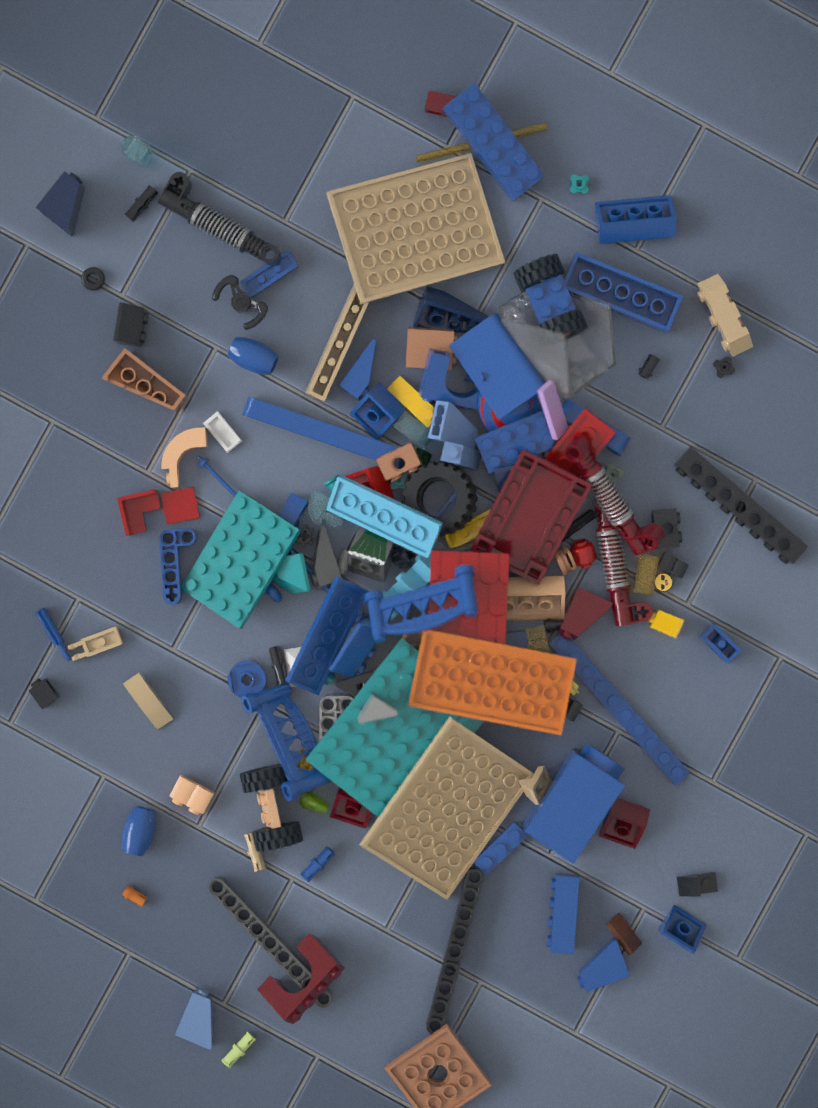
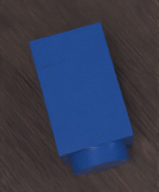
M588 743L585 744L580 753L572 749L553 777L540 804L533 807L522 824L524 832L574 864L625 787L619 780L625 768Z

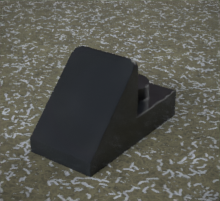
M373 671L337 681L335 683L336 687L355 697L359 692L357 684H360L361 687L364 686L372 676Z
M715 872L677 877L679 896L698 897L701 894L718 892Z

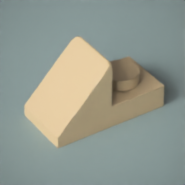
M538 766L532 778L520 779L519 783L525 795L535 805H539L552 780L546 767Z

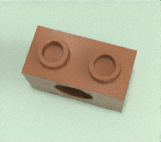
M412 442L376 459L385 480L391 479V481L401 478V473L407 470L409 473L418 470V465L422 463ZM395 459H404L405 466L397 467L394 462Z

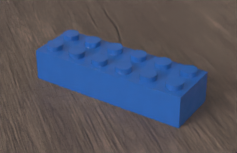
M476 83L470 85L441 108L511 201L518 198L545 176Z
M578 252L575 253L564 279L569 294L664 333L669 332L683 298L681 294Z

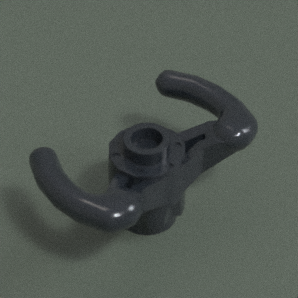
M229 275L217 284L212 300L217 301L223 288L229 284L233 294L231 305L238 313L248 310L259 312L253 320L243 325L245 330L251 329L265 318L268 307L264 302H254L240 289L238 278L234 275Z

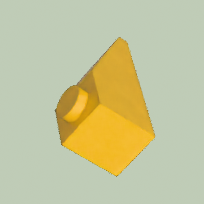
M399 376L387 390L428 429L431 426L434 407L429 402L424 401L419 393Z
M657 610L656 613L653 612L648 622L651 623L649 627L676 638L684 620Z

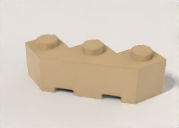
M719 274L697 283L699 288L697 295L700 301L705 302L709 307L711 313L709 320L712 326H717L723 338L721 345L725 352L729 351L732 357L752 348L753 344L746 326H743L740 319L741 315L735 303L732 302L728 295L729 290Z

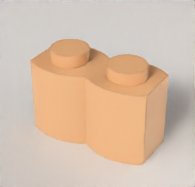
M180 775L169 796L173 798V803L179 806L184 804L190 807V812L199 815V813H205L215 792Z

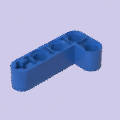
M568 398L562 405L566 421L571 425L584 410L583 407ZM608 424L616 433L605 446L614 454L621 456L631 439L620 430Z
M193 529L164 530L160 534L163 598L168 604H177L182 599L179 546H190L196 543L197 533ZM188 531L193 534V539L189 543L183 539L184 533ZM167 533H171L174 536V540L170 544L164 541V536ZM168 552H172L175 555V560L172 563H168L165 559ZM170 571L176 574L174 582L167 580V573ZM177 584V587H173V592L178 596L172 601V598H168V594H171L172 591L171 588H167V585Z

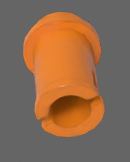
M127 885L122 893L125 897L124 899L128 898L142 907L147 896L133 889L134 886L130 887Z

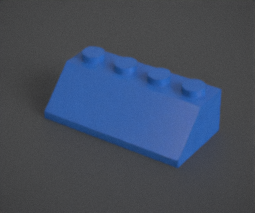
M671 195L595 202L597 233L600 244L676 237V214Z

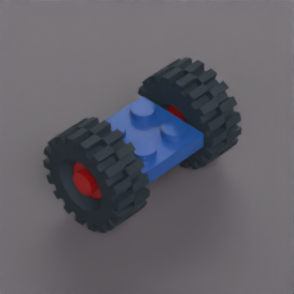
M558 254L540 257L537 260L535 259L530 263L524 264V266L519 267L513 272L520 291H526L540 325L536 329L543 346L562 342L588 328L581 309L575 308L562 275L565 271Z

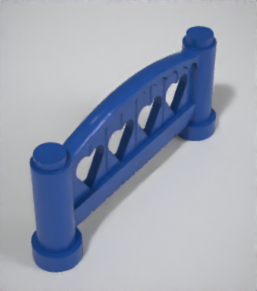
M472 565L458 566L454 570L456 577L454 579L384 598L382 591H370L364 594L365 604L368 605L372 637L375 643L385 642L387 635L413 634L431 630L456 619L462 614H466L468 618L477 616L478 605L473 581L475 576L474 567ZM451 594L458 601V605L455 608L450 607L448 610H444L447 597ZM433 599L440 606V610L437 613L432 612L426 615L425 611L428 604ZM412 604H414L422 614L419 618L414 617L408 620L407 616ZM394 609H396L403 616V621L389 625Z
M284 683L256 694L249 693L242 696V705L248 714L257 711L288 779L281 786L283 795L288 801L297 799L298 795L328 784L331 780L314 766L312 770L297 768L302 757L308 756L317 745V742L304 715L289 697L292 694L290 684ZM279 704L285 706V711L289 715L288 718L273 715ZM290 721L293 723V729L297 732L295 736L281 733L286 722ZM295 739L301 741V746L305 749L304 753L289 750Z

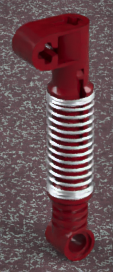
M580 435L575 436L566 447L565 455L570 461L575 462L579 470H581V478L593 483L590 492L593 493L595 500L602 507L604 514L611 521L613 527L619 530L634 555L655 550L665 536L664 529L658 524L638 526L632 509L628 508L629 505L624 501L622 494H619L620 491L615 487L613 480H610L611 477L606 473L604 466L593 457L589 450L590 443L587 438Z
M594 497L593 506L595 513H598L596 515V518L599 517L597 522H600L596 529V534L601 536L597 540H604L598 544L601 545L599 548L602 549L600 553H603L600 557L604 558L601 560L604 562L602 565L605 566L603 570H606L603 574H606L604 577L607 579L605 582L608 583L606 589L610 593L611 602L613 603L612 609L615 626L648 621L653 615L652 607L645 602L631 603L630 581L626 579L629 575H626L628 571H625V568L627 566H624L626 562H623L626 558H623L625 554L622 551L624 549H621L623 545H620L623 541H620L621 536L615 537L621 533L617 528L613 527L611 521L606 517L602 507L599 506ZM631 606H634L635 611H640L642 607L646 609V613H643V617L640 614H635L636 620H634Z

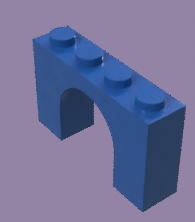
M430 348L419 388L420 397L427 402H433L434 400L450 402L454 405H459L460 408L470 410L471 408L478 409L477 404L480 391L477 386L465 393H457L450 390L445 384V377L451 357L448 352Z

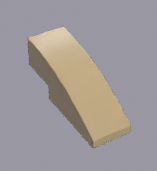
M141 672L123 683L157 730L174 719Z

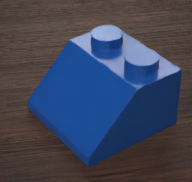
M379 382L349 414L375 440H378L407 409Z

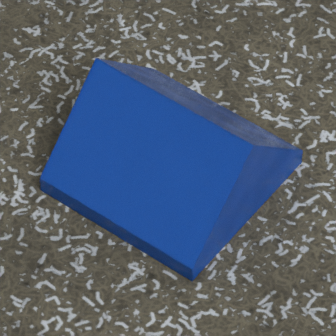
M673 905L658 930L662 935L694 954L706 925L676 905Z

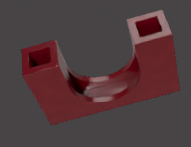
M310 933L297 946V949L310 962L312 968V976L308 985L300 992L290 993L278 979L269 976L257 989L281 1018L292 1025L301 1019L302 1014L314 1005L315 1000L326 992L328 986L345 969L328 948L316 936Z

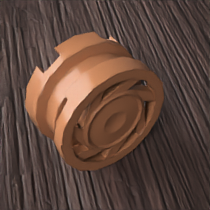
M567 545L563 546L561 550L556 551L554 558L559 569L562 571V575L567 574L570 570H577Z

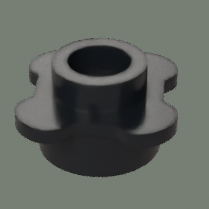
M729 356L722 360L714 361L713 366L716 367L717 377L723 378L724 375L734 374L735 368Z

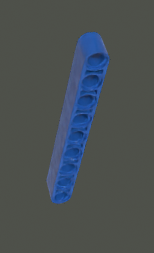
M248 397L242 414L373 460L399 448L252 397ZM395 459L394 462L397 467L405 466L404 459Z

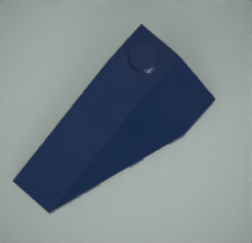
M427 286L420 299L413 327L454 329V334L455 332L467 333L489 316L445 291Z

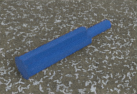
M41 608L35 613L53 645L58 646L65 660H71L62 643L64 642L62 636L46 609Z

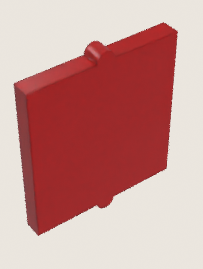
M194 487L160 493L166 524L200 518L197 506L199 502L196 500Z

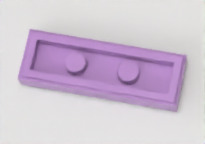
M548 380L537 392L552 439L558 440L568 430V425L555 383Z

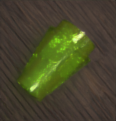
M311 791L303 793L299 801L302 809L323 815L329 804Z

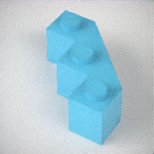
M418 554L414 559L416 563L406 573L402 571L395 578L397 582L387 592L385 590L382 591L384 598L425 587L430 582L431 557L426 558ZM394 609L390 622L399 614L396 609Z

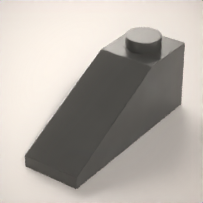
M322 526L317 533L312 574L310 575L313 586L316 585L317 590L330 587L336 576L341 578L325 526Z

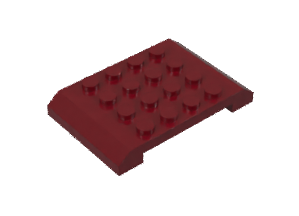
M523 448L470 550L477 553L509 554V570L539 585L593 483Z

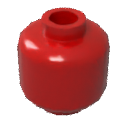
M587 539L576 540L570 547V552L576 566H581L582 569L591 567L592 563L597 559L594 544Z

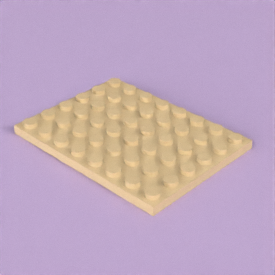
M472 153L331 190L326 193L360 304L505 263Z
M449 717L360 845L448 900L524 792L519 780L532 778L534 773Z

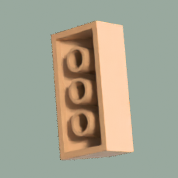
M544 576L539 585L524 577H508L506 621L564 618V576Z

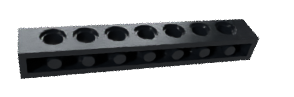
M689 447L674 464L677 467L675 471L682 477L687 476L692 480L690 483L698 490L700 488L706 492L705 496L710 501L714 502L716 500L721 505L719 508L727 515L731 513L736 517L734 521L741 527L745 525L750 529L748 533L755 539L760 538L765 542L763 546L769 551H776L779 554L778 558L783 563L794 564L808 546L692 447ZM694 464L700 467L701 471L698 475H694L691 472V467ZM708 477H712L715 480V485L712 488L706 485ZM723 489L728 490L730 493L727 500H723L720 496V492ZM737 502L744 504V510L741 513L735 510ZM752 514H756L759 518L756 525L750 523L749 519ZM768 526L773 529L771 537H767L764 534V530ZM781 539H785L788 542V547L785 550L779 547Z

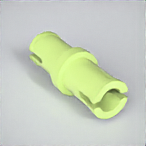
M247 1031L237 1044L234 1043L231 1051L221 1061L228 1068H231L240 1056L243 1057L246 1054L245 1051L256 1041V1038Z

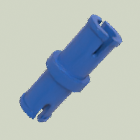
M326 846L316 858L314 857L311 860L312 863L301 873V876L307 882H310L320 870L322 871L325 868L326 863L336 855L334 851Z

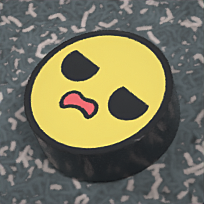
M659 573L655 576L653 584L658 591L666 592L672 588L673 579L667 573Z

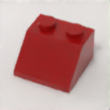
M379 465L345 476L394 499L389 480H385Z

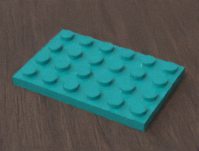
M239 490L182 584L181 589L239 629H243L302 530Z

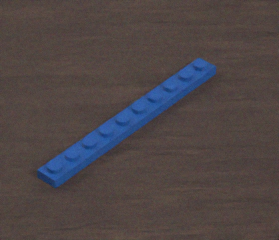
M557 634L549 642L559 655L577 659L574 671L576 675L676 786L690 774L685 766L572 640H566L561 637V634Z

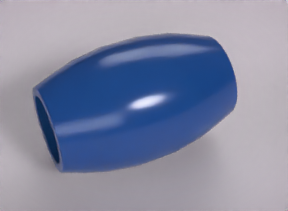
M236 337L228 352V357L240 367L265 375L272 374L279 355L267 345L244 337Z
M134 806L123 828L122 851L137 856L145 854L155 832L156 812L154 810Z

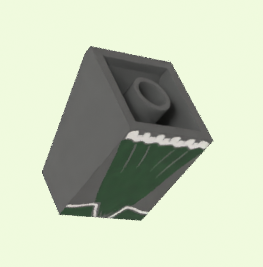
M359 526L347 554L348 570L384 583L392 562L391 555L395 552L394 547L397 544Z

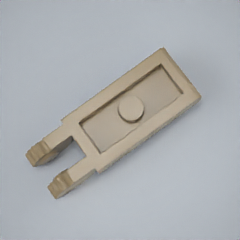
M118 626L80 639L81 641L68 645V649L73 650L83 645L85 652L74 655L72 660L75 661L124 643Z

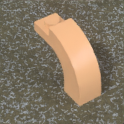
M207 428L186 430L174 437L166 447L162 458V469H169L170 473H166L167 484H170L171 488H180L179 462L181 457L191 449L208 447Z

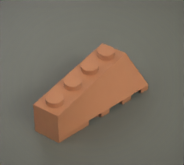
M126 348L123 349L101 378L174 411H177L188 397Z

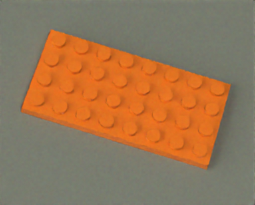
M427 630L422 633L408 706L562 735L577 659Z

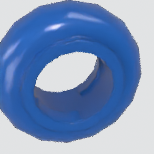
M270 583L265 592L274 602H281L282 594Z

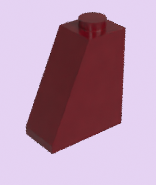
M577 588L557 633L561 634V637L566 640H576L612 607L613 603Z

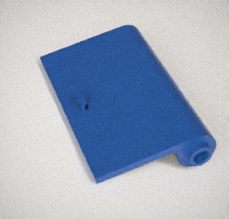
M498 313L489 316L449 345L499 420H502L531 398L540 400L537 391L545 384V381Z

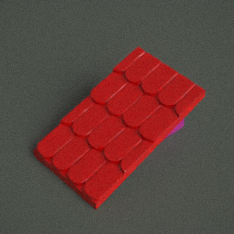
M431 551L430 585L456 578L454 570L458 566L472 565L475 572L473 581L478 605L477 616L468 618L466 614H462L456 619L431 630L505 644L509 554ZM451 594L447 597L444 610H448L450 607L455 608L458 605V601ZM433 599L429 602L428 615L432 612L437 613L440 610V606Z

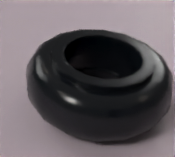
M89 267L82 273L81 281L86 289L95 291L104 285L105 276L99 268ZM90 274L98 275V282L96 284L88 283V276Z

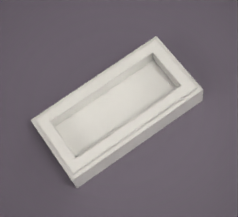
M218 411L203 423L227 453L242 442Z

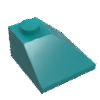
M303 553L286 556L272 581L290 594L311 591Z

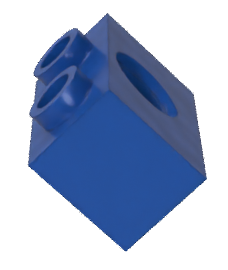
M711 623L698 636L727 664H730L742 651L715 623Z

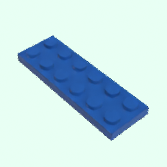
M337 576L335 577L285 681L319 695L331 671L329 668L338 656L365 601L364 594L369 591Z

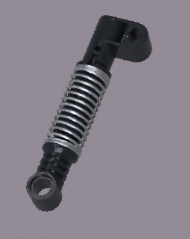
M176 172L170 177L159 197L158 204L187 219L188 223L192 226L196 225V228L203 229V232L207 231V234L211 233V236L218 237V240L226 241V244L229 243V246L233 245V249L237 247L239 252L249 253L269 266H275L280 262L281 253L275 245L265 242V240H261L259 237L257 238L250 229L244 228V226L237 224L236 221L233 222L232 219L229 220V217L226 218L221 213L218 214V211H214V209L207 207V205L201 202L196 203L187 198L192 182L186 174ZM183 181L184 185H178L177 182ZM172 187L179 188L182 191L181 194L172 190ZM275 251L274 258L267 259V252Z

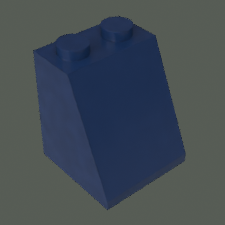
M64 171L36 208L72 237L85 188L81 185L83 182L72 172L68 174Z

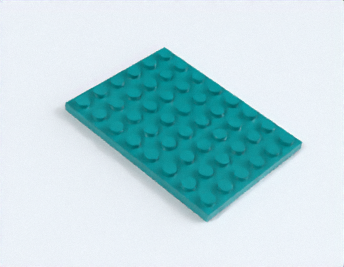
M403 638L399 640L305 759L377 817L383 812L449 717L474 733L484 722V720L408 706L419 651ZM371 694L395 708L398 713L397 716L360 724L357 720L358 714Z

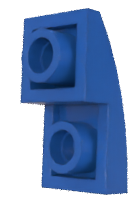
M291 493L279 516L297 527L299 518L309 503L307 500Z

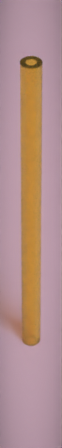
M546 122L512 130V133L515 137H520L547 130ZM466 142L416 155L417 163L472 148Z

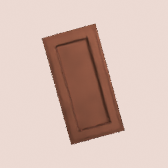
M620 913L616 914L606 924L628 955L633 954L642 944Z

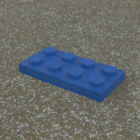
M543 410L474 437L488 474L493 473L495 469L515 464L523 448L537 455L553 448L559 441L552 439Z

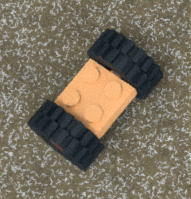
M281 764L240 773L243 793L259 791L257 801L259 805H262L263 809L261 819L263 824H266V828L252 832L256 851L275 850L302 842L303 836L299 821L280 823L272 788L282 786V783L288 781Z

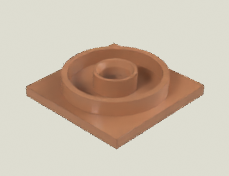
M445 1024L385 1066L387 1073L414 1108H460L492 1086V1082L448 1024ZM435 1065H442L447 1069L448 1074L445 1079L436 1081L430 1077L429 1070Z

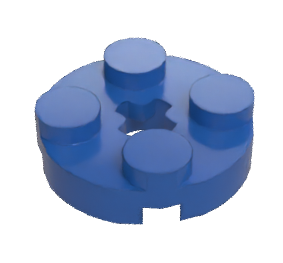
M253 661L237 663L228 675L230 690L240 698L249 693H259L264 690L266 685L265 671L258 663ZM245 674H248L253 679V681H250V685L242 682Z

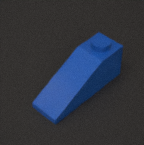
M372 339L339 385L357 400L360 397L364 398L370 390L367 387L370 384L376 348V340Z

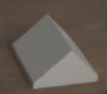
M371 694L358 714L357 720L360 724L397 716L398 713L395 708Z

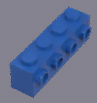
M555 873V878L551 879V890H554V897H550L549 908L553 909L552 916H549L548 928H551V936L547 935V947H550L551 953L574 954L579 875Z

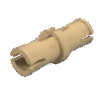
M245 834L244 837L249 850L247 853L251 857L254 872L266 869L262 853L256 851L253 834Z

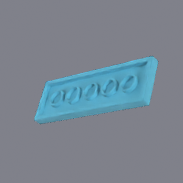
M341 474L337 476L326 508L327 511L426 558L431 557V551L434 549L443 525L442 522Z

